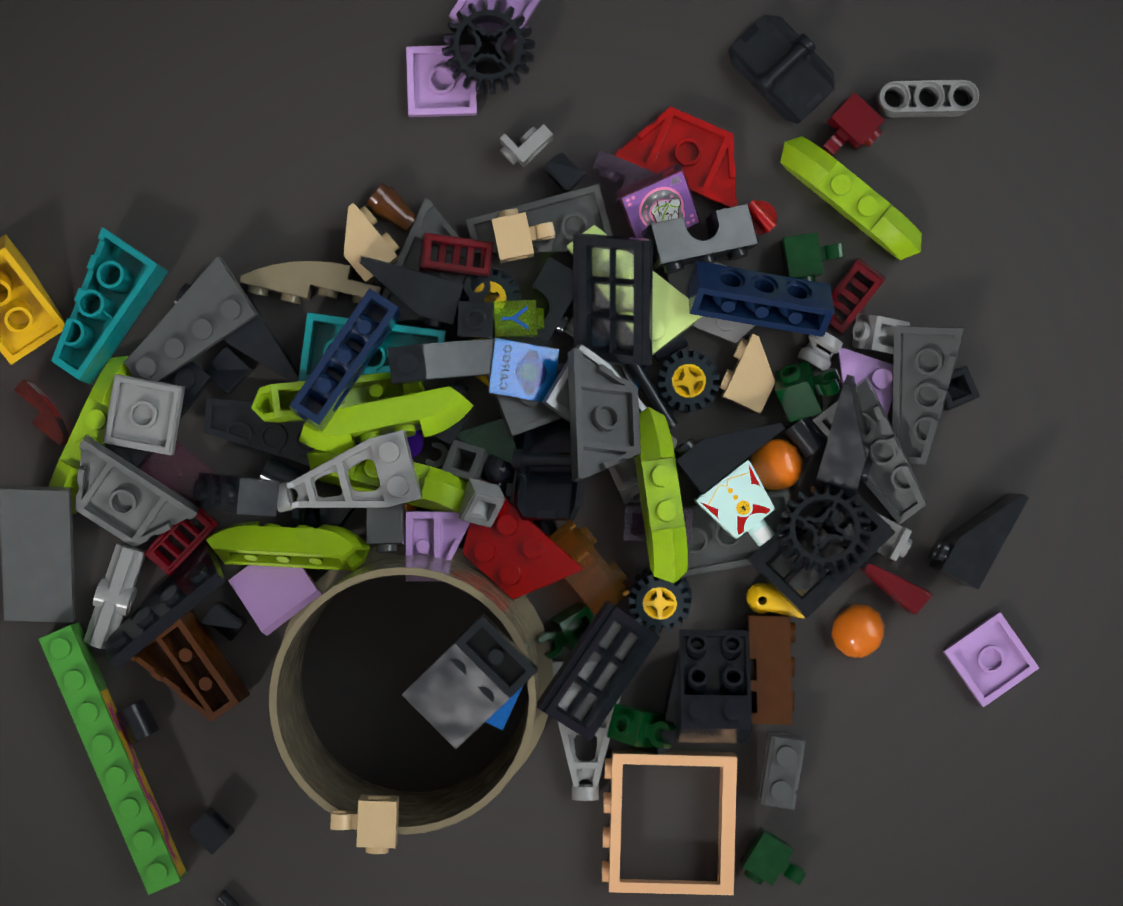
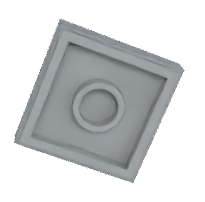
M115 374L103 443L174 455L185 386Z

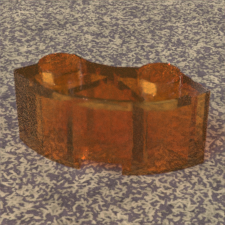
M568 521L549 536L585 568L581 573L571 575L565 579L595 615L606 600L615 605L630 593L622 583L627 577L615 562L609 566L592 546L597 540L585 525L579 529L573 521Z

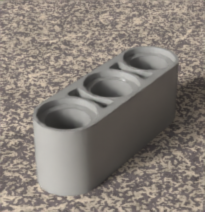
M967 80L892 81L884 85L877 93L874 104L879 114L889 118L958 117L965 115L976 106L980 94L976 85ZM922 91L931 93L934 98V105L931 107L924 106L919 100V93ZM954 91H962L967 95V106L956 104L953 98ZM886 92H894L899 96V107H891L885 102L884 96Z

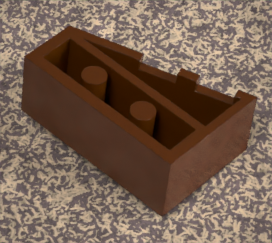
M192 610L188 611L130 659L132 662H138L151 672V676L157 681H163L176 691L178 697L211 722L250 695Z
M745 614V630H749L752 724L793 725L792 712L795 709V694L792 691V677H795V657H791V643H795L796 639L795 622H790V616L782 614Z

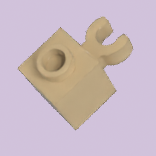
M517 208L500 211L497 213L498 218L492 219L500 264L534 257L532 242L555 238L553 222L529 227L526 212L518 213Z
M361 794L358 800V811L333 810V813H331L330 829L357 830L356 847H366L365 852L369 854L389 853V848H396L398 842L399 796Z

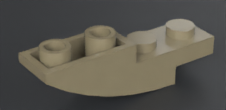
M293 261L279 263L253 270L241 275L240 283L248 286L247 292L267 297L269 291L282 294V301L301 305L302 299L311 301L314 288H318V295L338 299L339 294L352 296L351 303L354 304L360 303L369 288L381 296L383 293V289L379 286L351 280L353 268L350 265L333 262Z

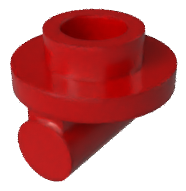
M753 199L748 204L755 234L763 235L769 233L777 225L775 208L763 200L755 201Z

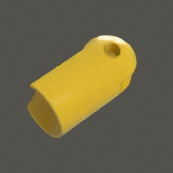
M756 583L748 589L746 600L754 612L759 614L772 612L804 619V616L770 583ZM794 588L801 596L807 592L806 590Z

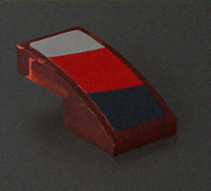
M22 379L14 391L40 411V414L32 423L58 445H66L70 436L59 412L49 398L33 382Z

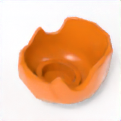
M771 439L751 455L750 463L763 487L767 490L789 488L798 481L803 473L804 458L797 447L786 439Z
M854 603L850 604L836 616L833 621L831 636L836 648L843 654L852 658H863L876 651L881 645L884 638L885 624L880 613L873 607Z

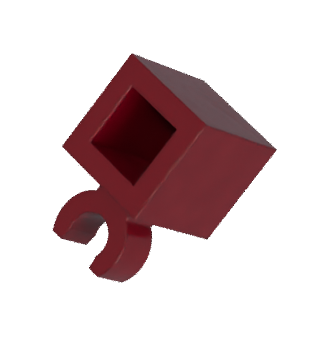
M854 92L826 122L836 133L823 145L822 149L833 156L846 141L855 150L863 143L869 147L883 133L878 127L885 120Z

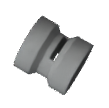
M825 332L824 337L809 335V343L806 347L801 348L797 359L801 362L808 361L811 368L823 372L830 368V359L833 354L839 352L843 343Z

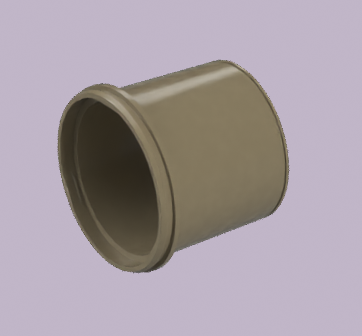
M397 546V552L377 553L376 547H371L364 564L354 571L329 570L315 583L322 595L291 617L272 670L269 689L270 722L274 740L288 771L304 792L329 813H333V810L358 811V800L361 794L399 796L398 834H418L439 830L466 819L486 806L502 791L526 762L537 745L548 718L546 713L537 708V702L553 679L552 659H548L544 655L545 652L550 650L549 642L546 640L540 644L535 639L539 633L545 631L542 621L527 596L516 600L512 599L462 554L463 548L458 547L452 559L446 560L445 558H436L428 555L406 556V546ZM391 575H417L449 583L469 593L489 608L502 622L515 645L537 666L538 671L527 681V703L515 734L500 755L476 775L461 783L433 791L408 792L388 789L372 784L347 770L327 751L318 738L309 720L303 699L302 664L309 636L322 612L338 594L352 585L365 580Z

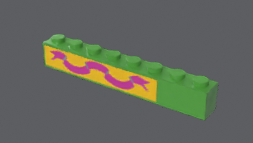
M80 622L39 638V642L146 891L150 895L180 882L186 876L187 871L135 750L115 714L118 712L92 650L89 644L83 642L85 634Z

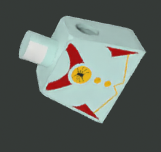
M744 460L703 494L701 493L693 499L701 509L735 539L748 532L757 545L761 546L775 535L763 519L775 508L749 460Z

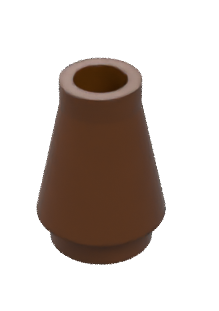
M383 182L365 203L371 208V213L394 224L404 232L417 217L392 185L387 187Z

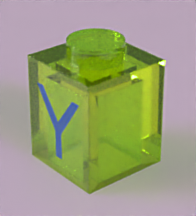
M536 300L494 301L496 338L538 337L537 329H544V309L536 308Z

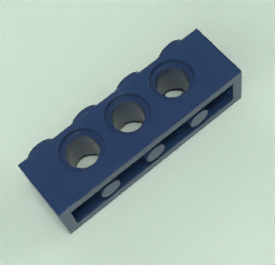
M697 261L688 285L689 312L693 315L824 337L834 313L831 286L826 283Z
M369 288L289 405L292 412L323 432L400 318L399 307Z

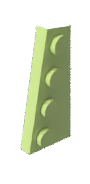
M595 225L583 233L607 235ZM573 241L567 245V249L572 255ZM592 248V276L609 277V249ZM616 250V278L633 279V255L629 251ZM654 271L652 355L703 317L690 314L689 298ZM595 284L609 302V285ZM616 285V312L618 314L633 315V287ZM625 322L633 332V323Z

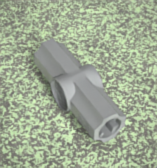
M116 543L107 573L97 586L93 598V606L95 608L83 642L99 649H105L104 643L108 640L109 636L121 627L124 617L128 616L136 597L137 588L135 584L145 560L144 551L129 545Z

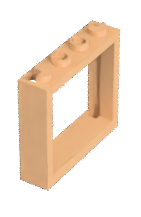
M611 749V758H605L604 779H611L610 792H604L603 813H610L609 827H603L602 837L603 848H609L608 861H602V882H608L609 892L734 895L736 754L734 752L667 750L663 755L657 753L656 750ZM623 764L720 767L717 881L620 879Z

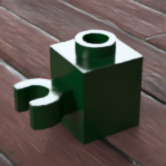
M818 232L783 237L780 240L786 277L816 282L815 277L824 273L822 261L837 260L845 257L843 243L820 247Z
M808 361L790 364L775 371V392L789 421L793 422L823 413L822 395L831 396L841 392L838 384L840 377L836 368L827 369L818 376H815Z
M578 601L550 618L555 631L541 632L535 638L540 644L548 639L552 640L553 647L544 653L546 658L553 659L561 653L563 646L572 651L595 617L588 605Z
M616 703L607 737L635 747L669 749L672 744L662 739V732L664 730L675 731L676 726L670 722H663L665 714L637 705Z
M760 827L740 860L742 867L746 869L744 875L759 885L765 881L773 886L780 873L800 885L807 873L804 872L803 868L788 860L794 851L792 846L763 827Z

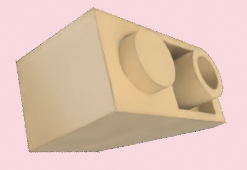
M353 202L348 206L343 256L367 284H370L376 277L359 263L360 255L395 264L399 258L395 251L399 249V246L387 232L381 236L373 227L378 221L365 205L359 209Z
M751 334L748 340L743 338L740 340L733 355L738 361L733 371L726 370L719 388L724 390L721 398L758 415L762 413L775 385V379L760 337Z

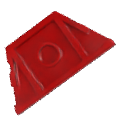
M670 106L654 122L646 126L636 137L615 153L614 159L662 180L682 171L690 192L726 208L738 205L735 184L734 134Z
M506 497L491 528L470 523L462 552L465 557L508 596L515 600L571 575L581 573L585 569L533 521L522 520L514 505Z

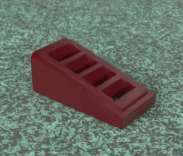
M425 232L421 240L418 270L489 278L494 242ZM433 245H439L437 262L431 261ZM447 246L453 247L451 264L445 263ZM461 248H467L465 266L459 265ZM475 249H481L479 268L473 267Z
M861 258L856 260L832 291L833 305L847 315V318L843 321L833 313L829 325L842 335L886 279ZM857 271L873 282L871 287H868L854 276ZM850 282L863 292L864 296L862 298L858 297L845 286ZM840 293L856 305L853 310L837 299Z
M199 507L200 509L195 518L205 526L202 531L195 527L188 519H185L173 525L170 530L162 533L144 552L151 561L169 576L178 569L219 524L201 507ZM181 525L196 537L192 542L178 530ZM171 536L186 547L183 552L168 540ZM162 546L176 558L173 562L159 551Z
M864 563L860 567L861 572L908 613L917 614L933 596L930 591L874 564Z

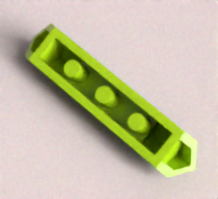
M803 136L784 142L780 161L784 168L878 245L899 260L921 252L922 233L917 227L838 160Z
M129 356L113 357L106 363L87 398L48 487H72V514L77 513L75 510V500L79 486L77 475L81 461L80 443L85 435H88L103 446L106 445L103 441L114 375L120 374L134 377L125 364Z
M390 372L361 375L339 408L423 392L425 389L421 382L393 385ZM306 381L269 384L260 387L251 409L264 422L287 423L305 421L294 414L289 405Z
M450 386L339 408L323 432L306 421L303 425L299 441L320 451L344 453L355 447L358 442L362 443L370 438L405 430L407 437H411L416 434V431L422 430L425 438L443 432L455 425L474 405Z
M647 407L639 413L641 454L634 457L649 563L654 577L675 583L688 570L687 536L676 459L665 415Z
M317 449L307 453L310 470L317 468L342 453H331ZM365 459L349 470L348 475L353 489L357 491H376L380 487L378 473L373 460ZM413 462L422 499L410 501L406 504L433 511L460 514L468 482L450 472ZM336 472L318 478L322 482L341 486L338 473Z
M247 521L222 528L205 538L224 564L354 571L364 564L370 550L367 542L354 532L327 524L315 529L308 525H298L296 528H291L273 523L260 526V521Z

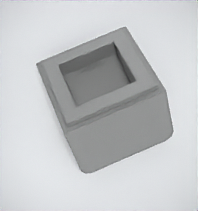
M470 478L466 485L459 519L491 528L505 502V497L500 487L492 483Z

